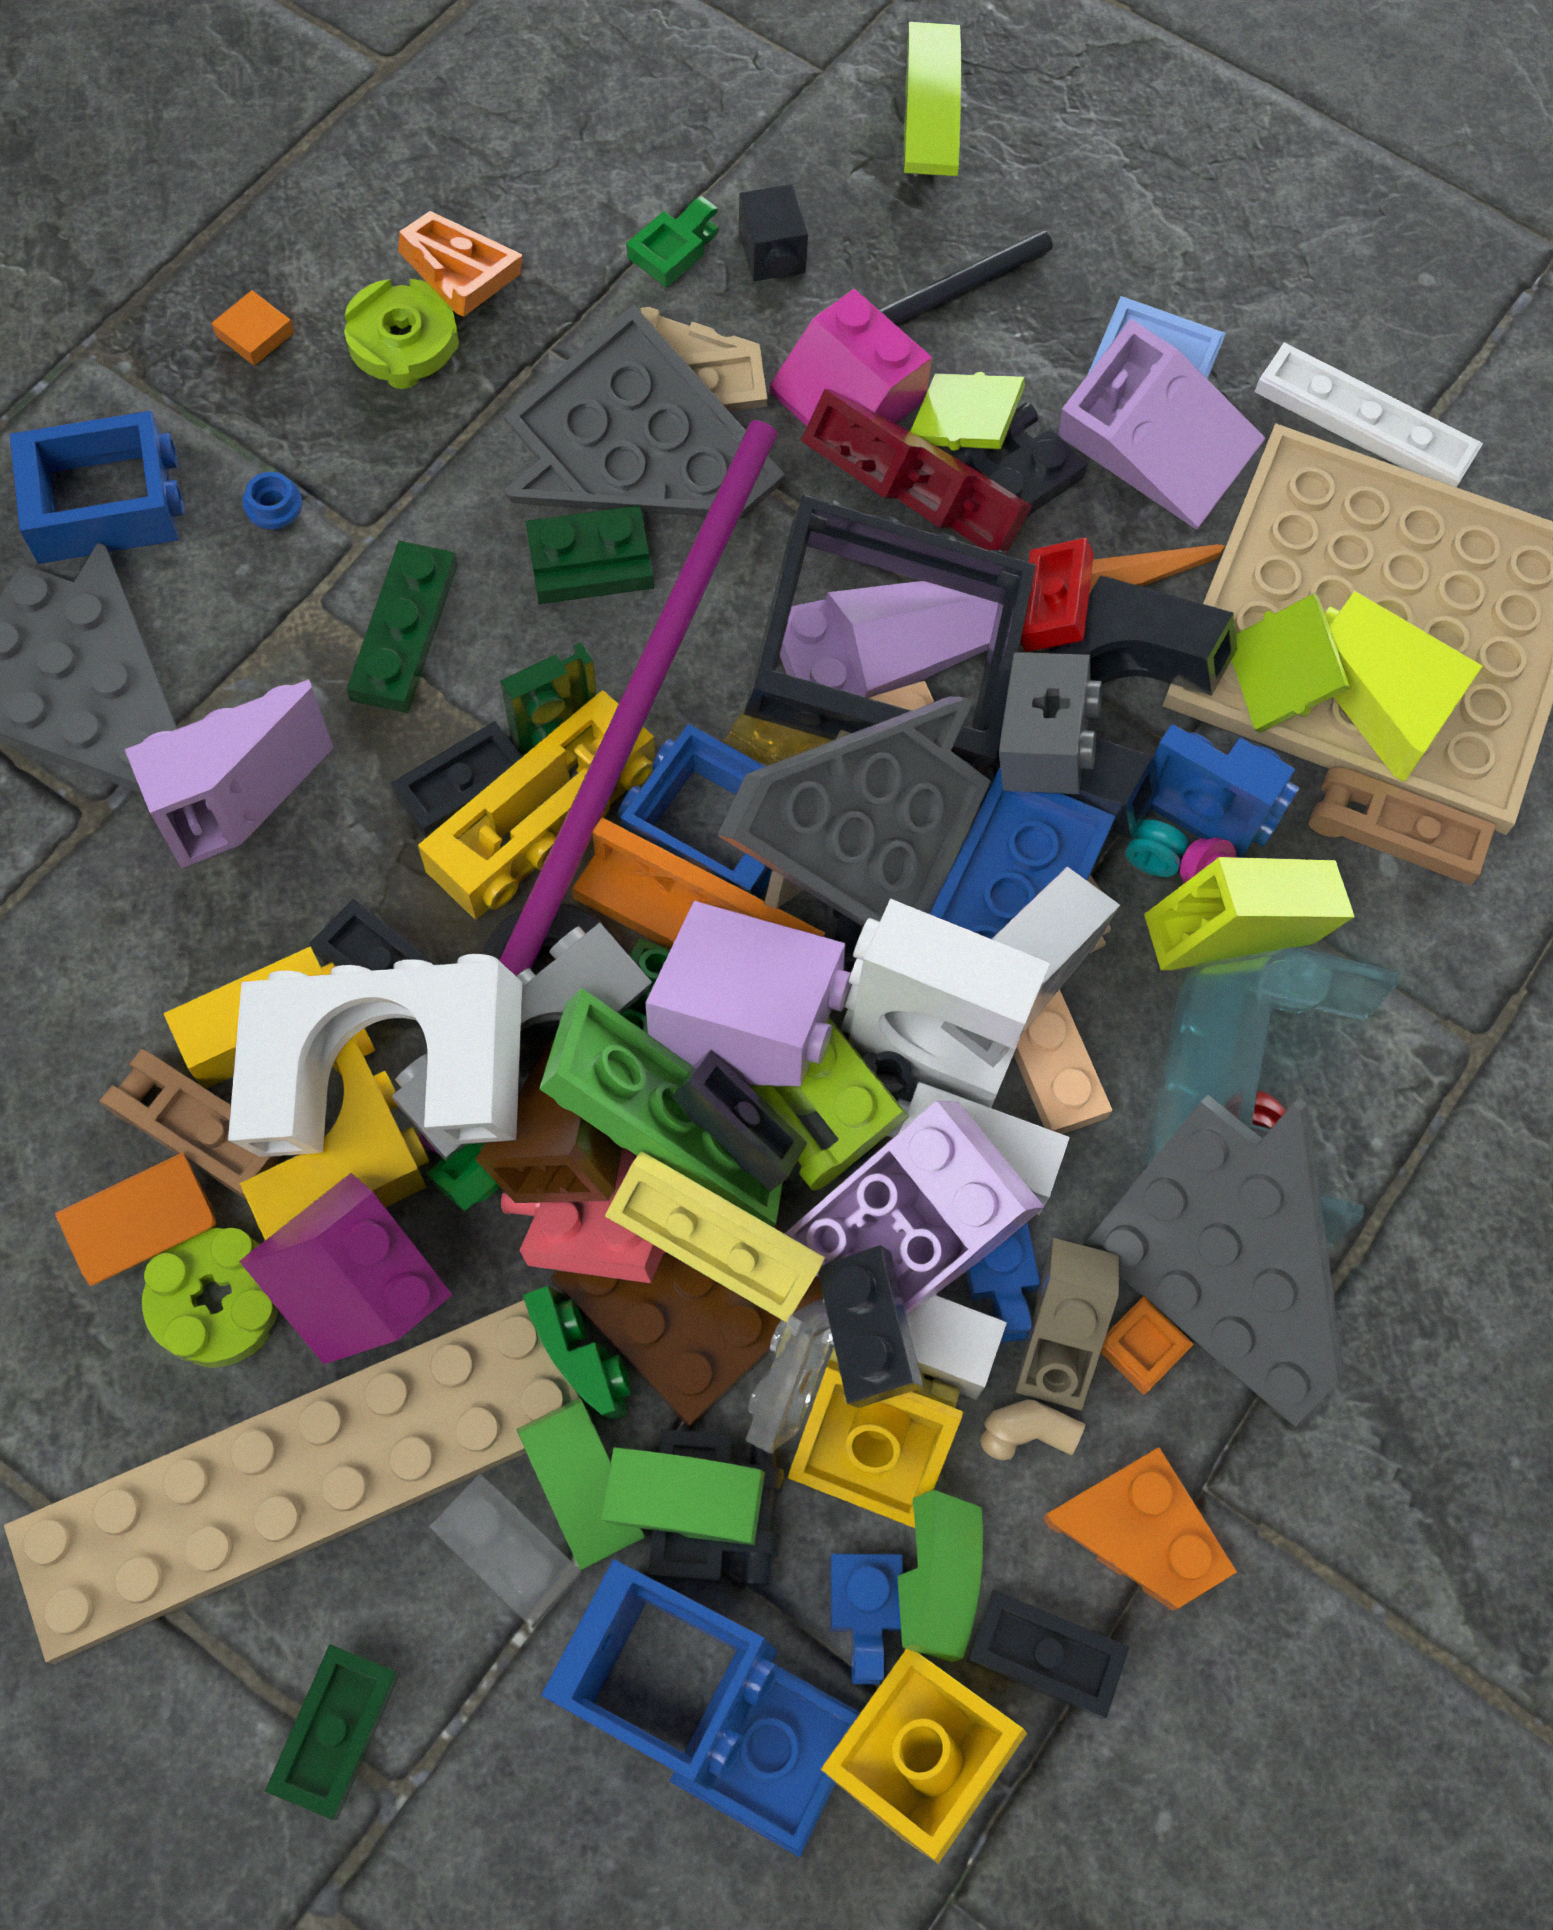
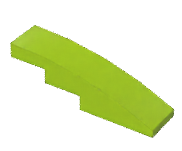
M909 22L905 83L904 173L958 176L961 115L960 25Z

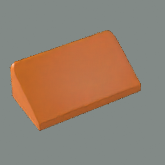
M184 1152L56 1212L57 1221L82 1275L90 1286L100 1283L207 1231L217 1223L213 1206Z

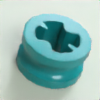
M1143 820L1134 834L1135 840L1129 842L1125 851L1126 858L1133 866L1150 875L1159 877L1175 875L1181 864L1179 857L1184 855L1189 845L1186 836L1180 830L1167 823L1156 820Z

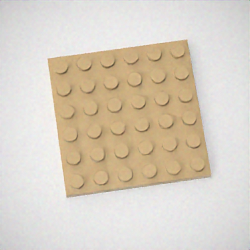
M1275 423L1203 604L1234 612L1235 632L1237 634L1263 620L1265 612L1272 611L1276 613L1313 593L1319 597L1324 613L1330 606L1340 611L1352 593L1356 591L1481 664L1482 668L1405 782L1393 776L1334 697L1310 708V713L1306 717L1296 715L1261 733L1255 731L1232 660L1212 696L1171 684L1162 706L1329 769L1344 767L1494 823L1496 824L1494 831L1507 835L1515 825L1553 704V521Z

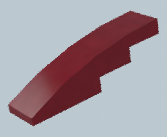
M824 389L800 440L883 498L898 499L937 527L952 528L982 549L1006 551L1005 555H1007L1032 508V505L945 451L831 389Z

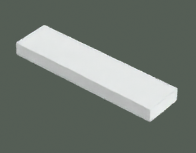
M1283 343L1268 365L1254 391L1403 469L1454 487L1459 485L1483 445L1480 441L1286 343Z

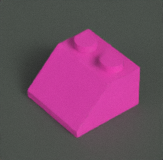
M853 289L811 320L771 382L769 392L806 426L814 413L824 389H831L896 424L923 403L928 390L932 357L856 289Z

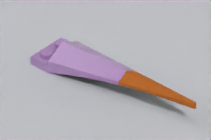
M1216 544L1093 560L1089 594L1100 575L1143 587L1217 560L1225 545ZM926 581L828 592L825 600L792 606L780 658L788 675L869 698L915 684L955 664L989 649L998 603Z

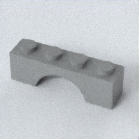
M600 922L586 934L578 926L551 948L549 952L555 960L535 976L528 968L516 976L522 981L520 1032L536 1024L560 1021L566 1002L581 988L621 1015L647 993L652 981ZM424 1054L397 1076L395 1081L402 1088L393 1094L392 1097L396 1105L441 1157L448 1162L469 1143L449 1144L424 1127L428 1055Z

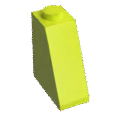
M1354 591L1340 611L1330 606L1324 613L1350 689L1334 696V699L1393 776L1405 782L1482 668V665Z
M1218 857L1144 914L1160 970L1181 969L1315 944L1355 917L1335 860Z

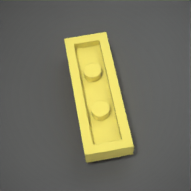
M642 1151L632 1163L605 1214V1217L787 1323L825 1259L820 1254Z

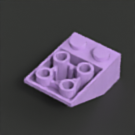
M1130 319L1062 408L1058 436L1196 530L1199 529L1265 440V437L1178 349L1133 319Z
M308 679L295 685L278 686L268 691L263 697L240 706L215 710L209 713L203 720L177 730L154 733L144 739L142 743L124 750L148 810L182 869L240 846L334 747Z
M936 1100L791 1227L785 1235L825 1257L822 1265L879 1245L890 1250L906 1316H908L994 1251L1040 1212L1044 1206L959 1102Z

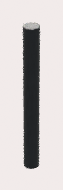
M1041 230L878 310L897 326L1051 251L1053 247L1052 239L1046 230Z

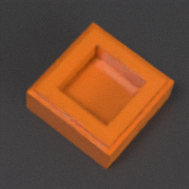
M253 290L211 323L215 336L253 366L258 364L295 333L291 320Z
M1143 1296L1109 1330L1100 1353L1145 1395L1194 1344Z

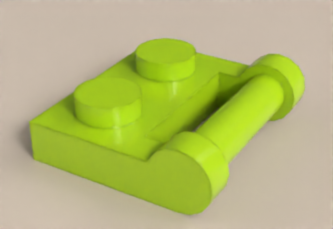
M829 1017L826 1024H830L832 1030L821 1064L810 1062L803 1082L798 1088L839 1140L830 1148L822 1150L776 1089L779 1086L748 1085L807 1142L798 1162L802 1166L799 1174L811 1190L821 1189L832 1182L909 1117Z

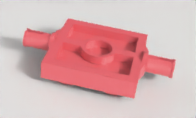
M622 1148L616 1187L609 1201L515 1203L506 1193L502 1194L501 1208L505 1214L534 1216L519 1250L527 1266L652 1283L665 1251L605 1217L637 1155L628 1149Z

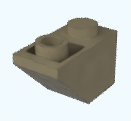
M1057 1238L1052 1239L1040 1279V1286L1035 1296L1031 1314L1032 1330L1027 1333L1015 1393L1082 1411L1118 1299L1119 1255Z

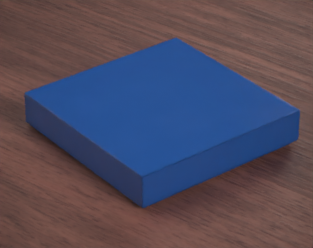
M736 1651L684 1751L686 1755L692 1758L744 1656ZM778 1666L777 1678L769 1696L759 1708L751 1706L738 1732L744 1736V1743L740 1755L728 1776L724 1779L716 1777L710 1791L675 1771L669 1782L800 1858L836 1784L821 1768L857 1719L860 1712Z

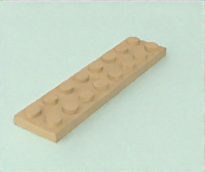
M524 1300L5 1524V1532L45 1662L51 1664L61 1662L525 1454L526 1450L516 1429L579 1397L574 1388L555 1366L541 1343Z

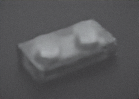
M816 1300L791 1314L788 1322L781 1320L773 1334L770 1350L776 1353L769 1375H765L760 1380L751 1396L748 1412L753 1414L754 1418L745 1440L768 1453L777 1449L799 1432L832 1341L824 1302Z
M481 1474L429 1526L532 1629L583 1575L554 1544Z

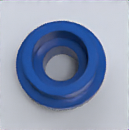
M264 472L253 477L246 486L242 501L247 518L256 526L264 529H279L291 524L299 516L303 505L302 497L296 484L277 472ZM279 502L275 505L267 506L270 503Z

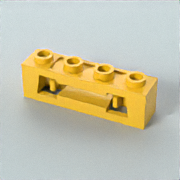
M604 690L599 692L418 844L426 873L475 920L489 909L497 910L504 906L514 896L519 883L536 868L538 870L542 869L618 706V703ZM642 727L601 818L606 816L610 804L626 790L630 791L636 785L639 787L643 786L653 773L652 765L655 759L654 736L644 727ZM578 763V768L576 769L578 774L570 780L568 771ZM482 816H484L478 823H476L471 829H469L475 822H477ZM510 831L511 840L501 848L502 837Z

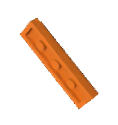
M604 818L600 819L592 831L595 854L572 888L575 900L670 950L694 901L825 937V932L778 908L774 909L764 905L765 901Z

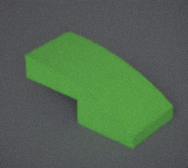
M581 1398L516 1429L580 1570L645 1538L641 1528L610 1525L601 1520L611 1462Z
M614 1447L601 1520L610 1525L676 1532L688 1538L755 1545L765 1472L760 1469L699 1458Z
M932 1490L913 1498L918 1568L897 1576L902 1648L949 1662H955L964 1657L977 1610L983 1561L982 1507Z

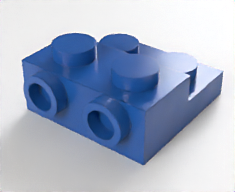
M1172 724L1159 742L1153 757L1159 791L1149 808L1199 838L1211 839L1219 837L1231 842L1235 847L1236 857L1243 858L1253 842L1264 848L1300 787L1289 782L1295 768L1284 763L1275 752L1266 747L1255 746L1239 737L1230 753L1226 755L1215 749L1213 744L1205 737L1197 733L1186 732Z

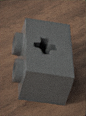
M1014 652L999 748L1003 791L1079 794L1082 769H1093L1095 761L1096 732L1087 730L1088 719L1100 718L1102 682L1091 681L1089 655Z

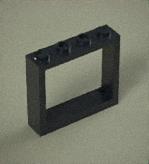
M803 495L791 525L743 715L834 741L840 730L852 734L911 711L776 671L808 546L998 603L972 728L962 725L951 749V752L982 775H985L997 757L1014 652L1018 653L1036 564L1006 556V551H989L962 543L956 537L946 533L932 534L903 525L893 517L883 515L872 516L852 510L833 499L829 503Z

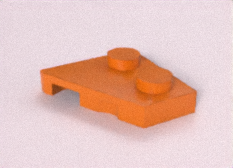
M431 211L399 231L398 252L456 314L463 317L521 274L522 254Z
M1159 1447L1042 1517L1049 1528L1058 1534L1064 1533L1097 1556L1096 1560L1117 1574L1126 1575L1141 1585L1145 1593L1172 1611L1179 1609L1237 1573Z

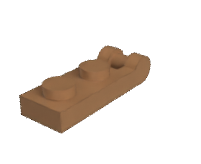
M1333 767L1327 771L1321 787L1323 794H1325L1323 802H1319L1314 806L1309 820V826L1315 832L1327 837L1343 836L1468 885H1472L1480 876L1496 824L1348 768ZM1355 801L1365 805L1364 814L1347 808L1348 803Z
M140 1049L129 1062L128 1066L132 1071L117 1088L111 1085L99 1100L103 1107L119 1119L133 1125L178 1155L184 1152L189 1163L244 1199L246 1197L240 1183L274 1167L282 1157H259L228 1141L231 1105L144 1049ZM153 1086L162 1088L163 1090L149 1108L140 1103Z

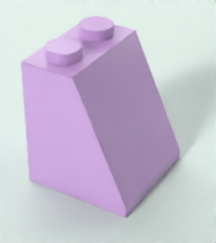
M694 901L646 1001L648 1035L692 1066L712 1050L747 1085L801 1086L810 1062L821 1064L832 1030V1026L826 1024L832 1009L837 1011L843 1010L851 988L849 983L851 973L843 971L845 943Z

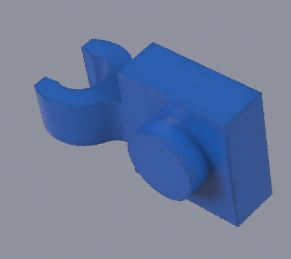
M1025 1223L994 1251L966 1271L971 1301L991 1298L994 1318L1007 1322L1000 1344L1024 1341L1027 1339L1026 1331L1032 1330L1030 1313L1023 1293L1037 1292L1040 1280L1028 1223Z
M831 1554L830 1631L851 1632L852 1685H881V1681L884 1680L882 1632H901L897 1576L903 1574L902 1555Z

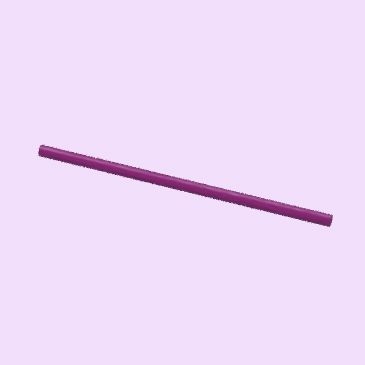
M753 420L748 425L499 959L515 976L528 968L530 970L592 838V831L605 810L776 440V430L765 422ZM419 1131L417 1136L422 1147L440 1155Z

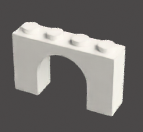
M890 899L880 922L868 918L856 944L853 957L857 958L849 978V983L852 984L845 1003V1008L848 1010L843 1020L841 1031L850 1034L849 1042L861 1057L867 1051L876 1054L892 1051L902 1055L908 1061L910 1076L914 1077L913 1081L916 1086L921 1082L991 1108L1050 963ZM946 1021L1008 1046L1010 1049L994 1067H991L944 1031L941 1026ZM882 1071L887 1074H894L890 1071Z
M469 954L459 957L457 964L433 965L422 960H402L394 964V969L376 971L360 966L342 965L332 968L330 975L308 976L295 971H276L269 974L268 980L242 982L228 1141L259 1157L323 1153L327 1087L329 1075L337 1055L344 1045L360 1030L375 1022L391 1018H407L418 1021L426 1038L428 1049L424 1127L449 1144L516 1140L522 981L497 958L484 954Z
M921 1082L918 1083L911 1102L899 1098L898 1103L909 1117L886 1136L894 1138L936 1100L959 1102L1038 1200L1045 1206L1050 1197L1070 1137ZM934 1295L907 1316L920 1373L924 1374L923 1378L930 1381L937 1379L960 1388V1394L977 1400L985 1388L1007 1322ZM823 1298L817 1317L828 1321ZM828 1323L824 1342L834 1345Z

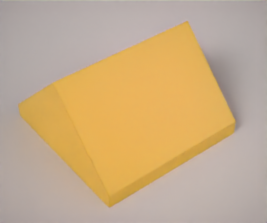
M829 1360L787 1478L915 1528L913 1498L934 1490L962 1419L963 1411L912 1391L856 1408L847 1404L838 1363Z
M906 1649L824 1763L821 1770L902 1840L939 1864L1027 1733L1021 1726L921 1654Z

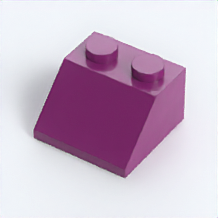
M353 1173L343 1178L239 1261L323 1364L397 1341L452 1296V1293L376 1195Z

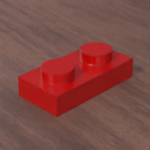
M1086 537L1030 550L1028 562L1036 564L1020 640L1026 652L1060 646L1084 639L1094 553Z

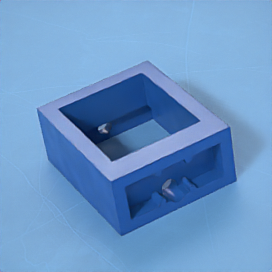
M152 411L9 434L19 529L38 564L90 556L97 543L105 545L108 552L179 540L176 516L185 515V508L178 481L170 480L169 469L178 468L176 449L170 432L160 433ZM143 457L148 497L56 512L52 472Z
M688 723L676 741L668 739L661 746L653 761V773L641 788L636 785L625 796L618 813V817L621 818V827L761 899L769 886L772 869L748 854H744L732 871L655 827L693 771L736 795L746 774L766 767Z
M613 1559L541 1696L710 1791L716 1777L726 1778L740 1755L744 1736L738 1732L751 1706L759 1708L765 1702L774 1686L778 1674V1665L774 1664L773 1661L778 1651L764 1637ZM646 1603L744 1655L693 1758L594 1703Z

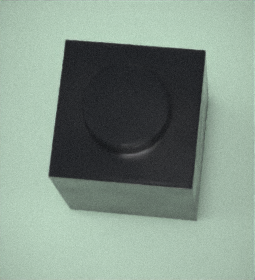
M793 184L739 193V235L753 282L806 273L808 232Z

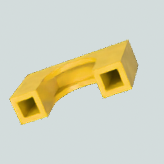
M310 946L163 1013L187 1068L199 1085L207 1089L234 1076L242 982L268 980L269 974L276 971H295L308 976L330 975L331 969L335 967L333 962L320 967ZM365 1028L356 1033L344 1045L333 1063L332 1068L343 1079L344 1099L336 1123L324 1137L323 1153L299 1154L240 1183L265 1240L350 1173H353L365 1184L385 1208L427 1188L418 1167L428 1163V1157L413 1126L400 1132L390 1112L399 1108L392 1097L396 1091L386 1071H382L374 1076L371 1073L364 1056L374 1052L375 1048Z

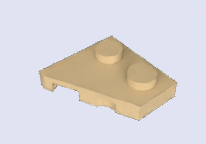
M651 307L641 308V313L729 412L767 407V393L760 344L737 336H721L713 328L693 321L689 326L662 317L659 314V310Z

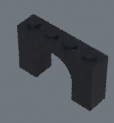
M1100 575L1089 594L1084 639L1060 646H1053L1048 654L1089 655L1091 681H1101L1102 684L1119 678L1140 676L1161 680L1212 696L1237 651L1234 612ZM1096 738L1094 768L1082 769L1079 794L1064 795L1116 816L1109 832L1132 839L1159 791L1153 756ZM1000 742L997 757L991 765L995 776L999 768H1001L999 758Z

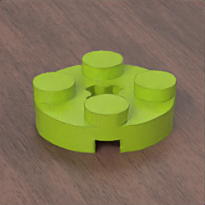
M391 279L372 283L352 298L345 312L346 327L344 333L352 360L367 374L378 379L387 380L392 387L398 389L411 388L417 384L420 378L429 376L447 363L459 345L453 309L427 282L417 279H409L410 286H392ZM394 325L401 329L408 325L412 326L411 331L407 334H391L390 328Z
M211 1228L153 1257L147 1264L144 1273L146 1284L142 1293V1310L147 1328L157 1343L181 1360L209 1368L229 1366L257 1352L271 1336L268 1332L275 1324L278 1312L281 1314L279 1309L239 1262L260 1244L241 1229ZM216 1281L219 1286L230 1284L232 1293L222 1298L223 1310L212 1314L206 1305L197 1307V1297L204 1293L205 1285Z

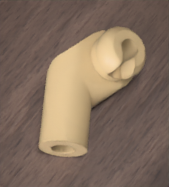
M1026 1399L994 1410L984 1421L986 1431L982 1434L980 1441L983 1450L989 1456L998 1460L1011 1459L1018 1445H1023L1034 1439L1072 1456L1083 1434L1085 1423L1036 1400Z

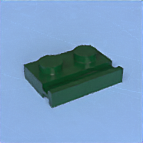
M639 505L525 521L539 605L654 589L653 571L649 559L641 507Z
M582 642L573 645L574 655L564 660H560L557 654L500 680L511 742L522 757L597 695L594 662Z

